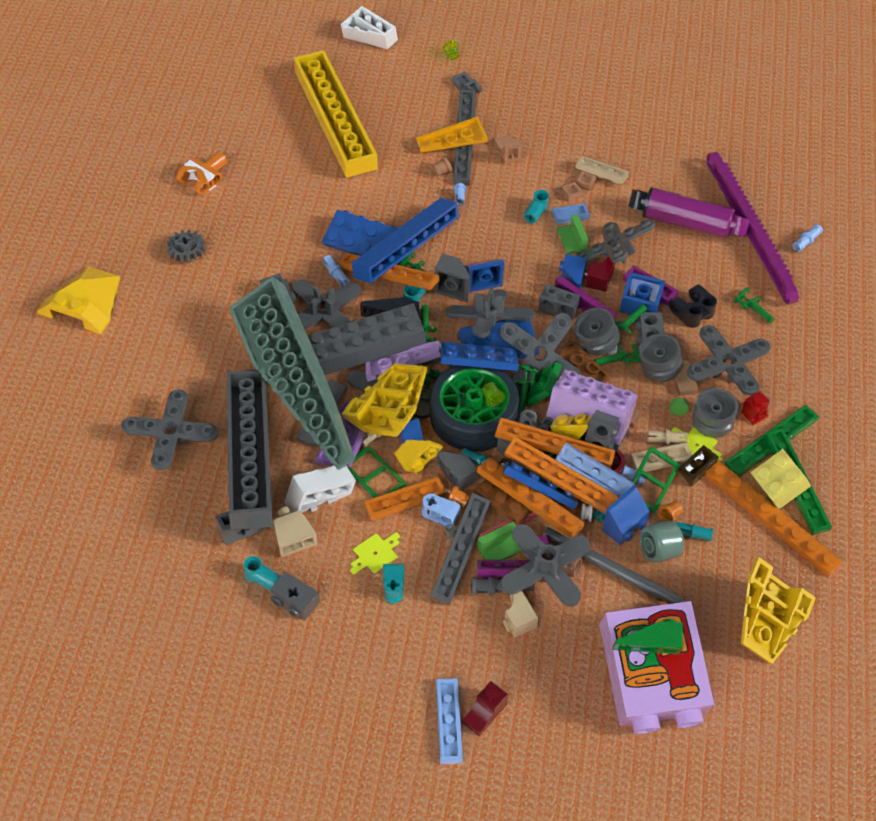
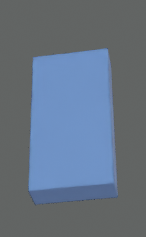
M585 203L552 208V215L556 225L570 223L571 215L578 214L581 221L590 219Z

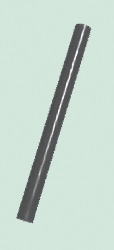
M549 527L543 533V536H547L548 541L556 545H561L570 540L567 536ZM591 549L585 556L581 557L668 604L681 603L685 600V598Z

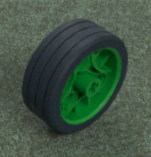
M452 366L440 374L431 388V425L441 440L460 450L467 448L470 451L476 452L497 447L498 437H495L500 418L517 422L518 389L514 381L501 369Z

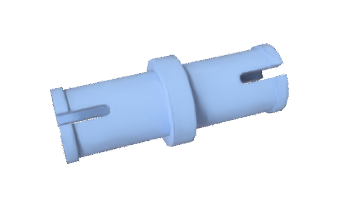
M815 224L810 230L802 233L801 237L792 244L794 251L799 253L807 245H811L814 239L823 232L822 227Z
M331 255L325 256L322 263L329 270L330 276L335 278L341 287L350 283V279L344 274L343 268L336 264Z

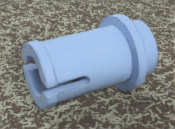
M457 183L453 187L455 193L454 202H457L458 206L465 203L467 188L463 183Z
M624 465L621 475L632 481L637 470ZM640 475L636 485H643L646 478Z

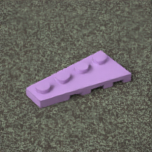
M439 341L429 342L407 351L366 362L367 382L375 380L376 374L381 375L394 363L418 365L441 357Z

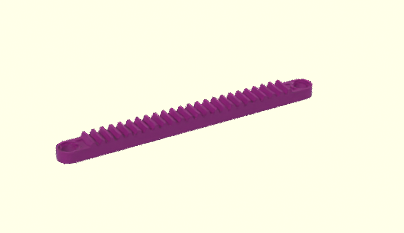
M718 152L708 153L706 157L707 166L730 207L735 209L734 214L751 219L746 235L784 302L787 305L798 302L799 296L797 288L792 281L793 275L789 274L790 270L786 269V264H783L784 259H780L781 254H778V249H775V244H772L773 240L769 239L770 235L766 234L767 230L763 229L764 225L760 224L761 220L758 219L755 210H752L753 206L749 205L750 201L747 200V196L741 190L742 187L738 186L739 182L733 176L734 173L730 172L731 168L728 167V163L723 162Z

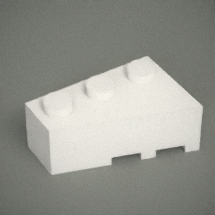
M363 6L341 23L343 38L388 49L398 40L394 25Z
M333 465L320 470L316 469L303 474L299 473L292 477L284 503L291 513L296 511L303 513L309 509L313 512L317 510L318 505L326 501L330 504L351 494L356 480L347 466L337 470Z

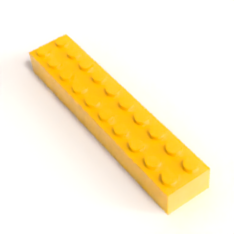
M325 51L294 57L295 74L345 177L348 178L378 170L377 153Z

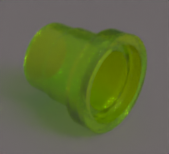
M449 40L443 44V51L450 60H455L459 57L457 41Z
M493 382L487 383L482 388L486 403L490 407L499 405L505 398L504 393Z

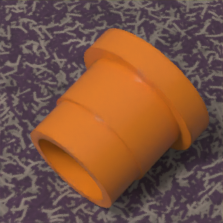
M455 486L448 500L458 503L462 509H465L470 495Z
M678 501L662 505L658 509V515L662 521L670 520L675 522L676 518L683 513V507Z

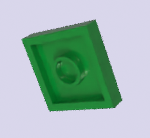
M554 362L536 375L535 382H537V385L531 386L530 384L525 405L528 408L548 396L551 398L552 389L562 367L558 362Z

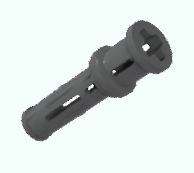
M471 577V595L475 596L481 593L493 595L495 592H504L501 588L502 579L499 580L493 577L475 579V577ZM535 584L522 591L534 592Z

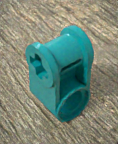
M404 563L383 564L385 599L391 604L399 603L403 599Z

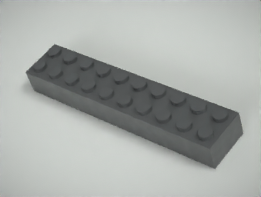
M258 370L227 372L228 490L231 530L273 527L266 381Z

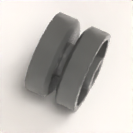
M588 309L580 314L574 323V331L583 350L590 355H604L612 351L620 340V333L611 312L606 309Z
M655 334L646 338L640 344L641 368L646 378L656 382H665L675 378L681 372V348L675 337L668 334Z
M709 388L702 391L697 396L692 416L693 426L704 436L712 438L723 437L729 434L733 429L739 407L736 398L728 391L719 388Z

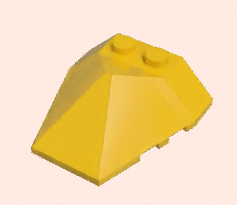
M88 266L48 296L36 312L52 319L57 312L81 319L86 330L102 334L111 320V310L114 307V298L117 294L120 276Z
M394 363L377 378V383L372 387L367 386L364 389L365 393L358 399L355 397L350 401L342 412V417L365 433L397 437L416 412L427 372L426 366Z
M756 557L748 578L741 644L768 663L773 664L787 646L786 642L790 636L795 635L800 623L806 621L809 617L816 597L803 588L789 587L771 574L774 567L760 557Z

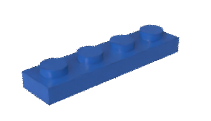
M506 461L503 467L504 474L575 510L578 505L577 497L558 488L555 484L541 479V476L536 473L525 471L522 465Z

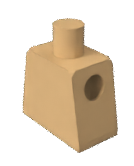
M288 507L278 510L279 518L274 520V527L281 557L318 545L316 532L301 511L291 513Z

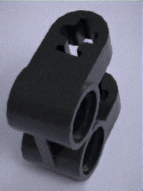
M698 284L689 289V296L693 302L687 304L680 297L669 301L671 312L690 328L698 327L703 319H711L714 316L717 299Z

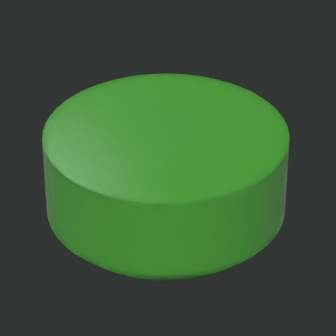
M684 398L673 399L669 403L670 412L676 416L686 414L689 411L688 401Z

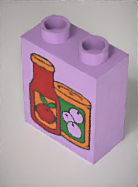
M691 601L605 613L599 625L619 726L632 725L634 734H646L660 730L659 721L676 718L678 728L703 724L702 715L706 714L714 706V701ZM664 619H675L676 622L683 623V649L679 654L612 650L615 640Z

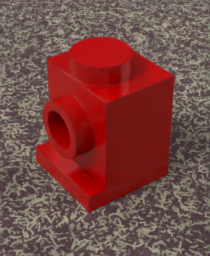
M759 391L745 399L741 413L752 425H755L768 418L767 409L770 401Z

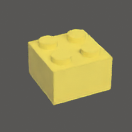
M783 449L750 472L778 509L811 487L805 475Z

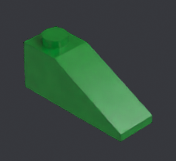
M664 619L615 640L612 650L679 654L683 649V623L676 622L675 619Z

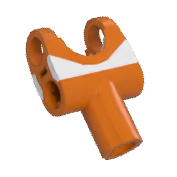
M221 152L214 154L204 163L197 158H192L178 171L177 181L180 183L193 180L198 181L195 185V192L203 195L220 183L222 174L218 171L228 161Z

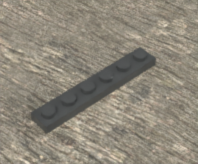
M472 493L430 598L448 606L450 605L491 502L490 500Z

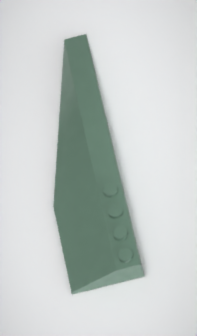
M272 276L229 307L255 369L261 373V376L270 384L272 390L278 394L289 411L300 421L303 428L312 436L315 443L321 447L323 453L336 469L340 470L355 460L344 424L326 377L285 284Z

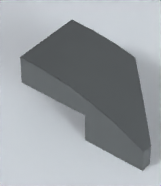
M466 71L453 76L451 79L459 91L476 90V93L482 92L478 82L475 79L471 80Z

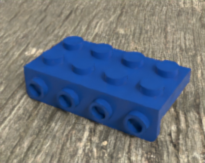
M337 210L322 240V244L346 253L361 256L397 230L398 227L387 226L380 221H371L364 216H356L346 210Z
M502 319L495 323L491 334L486 338L474 336L473 327L471 328L470 326L458 330L457 338L460 340V344L516 349L518 360L525 359L527 355L501 337L500 329L502 325L512 322L534 338L535 334L531 321H505ZM539 348L535 350V356H539Z
M441 342V364L518 371L519 362L516 349Z

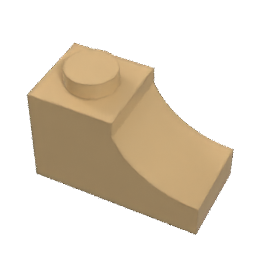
M522 591L510 594L512 606L509 610L505 611L503 623L508 632L511 631L515 638L536 629L538 617Z

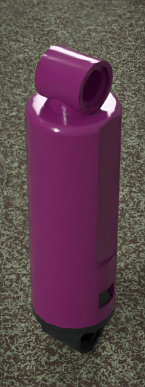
M650 187L648 193L632 189L628 207L643 210L642 216L645 218L727 238L729 233L746 237L751 220L734 215L735 209L682 196L654 187Z

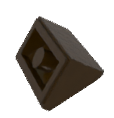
M703 445L678 470L692 487L705 475L709 468L717 463L719 457Z

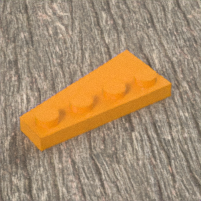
M478 116L415 137L421 153L488 142V137Z

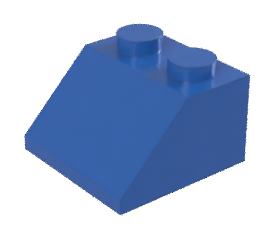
M493 259L464 265L470 275L469 293L503 286V259Z
M630 272L619 312L631 315L642 304L647 307L645 312H657L665 281Z
M633 485L606 509L602 531L620 546L625 541L629 542L634 537L636 531L642 530L649 522V509L637 487Z

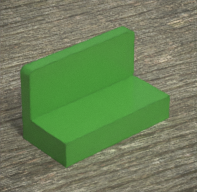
M578 214L571 215L570 225L557 228L566 254L586 251L588 246V237Z
M514 522L478 538L477 549L484 560H506L522 552L512 538V531L516 526Z

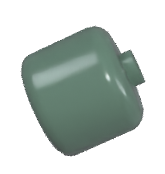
M670 520L645 526L640 533L641 550L644 556L653 563H660L679 557L684 550V537L681 529Z

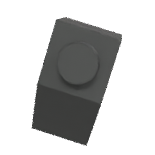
M443 451L438 452L437 465L454 487L457 486L461 490L478 481V466L468 456Z

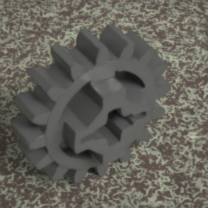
M181 230L180 234L175 232V237L170 236V241L166 242L167 253L170 258H174L175 262L181 260V263H184L187 260L191 263V259L197 261V256L202 257V252H205V241L202 239L201 234L197 235V231L191 233L188 230L184 233Z

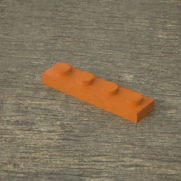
M435 477L364 501V506L370 520L374 521L423 504V498L427 494L445 497L446 491L439 477Z

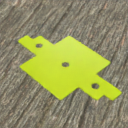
M676 427L671 430L672 432H683ZM694 427L688 433V437H679L681 439H688L687 444L692 455L705 445L719 457L718 461L722 463L723 459L720 458L722 454L713 449L718 442L714 438L704 436Z
M396 532L383 541L376 533L355 547L353 551L359 558L351 563L353 566L350 569L351 573L354 575L366 566L373 573H376L383 568V564H389L398 558L392 548L400 543L397 540L400 538V535Z

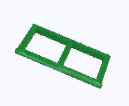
M370 446L359 452L353 463L370 452L383 466L364 479L351 467H347L355 480L373 498L378 497V495L366 483L386 469L398 480L399 484L385 494L399 490L407 485Z
M650 446L632 482L636 483L641 475L662 489L654 506L645 502L649 511L655 514L680 464ZM651 453L673 466L665 484L643 471Z

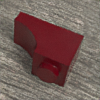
M609 256L602 262L591 263L590 268L585 270V287L603 292L607 291L615 268V263L611 261Z
M490 681L477 695L472 708L462 719V724L480 736L507 706L508 694Z

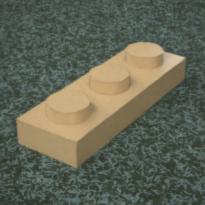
M584 156L576 163V169L594 174L598 178L611 180L616 184H623L629 174V171Z
M687 442L656 448L680 465L692 456ZM648 450L631 453L630 458L635 470H638ZM651 453L643 470L647 472L672 467V465Z

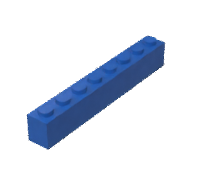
M439 198L352 262L354 278L371 284L459 218L457 202Z

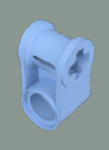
M427 494L423 498L421 512L426 519L451 528L462 509L454 501H449L436 494Z

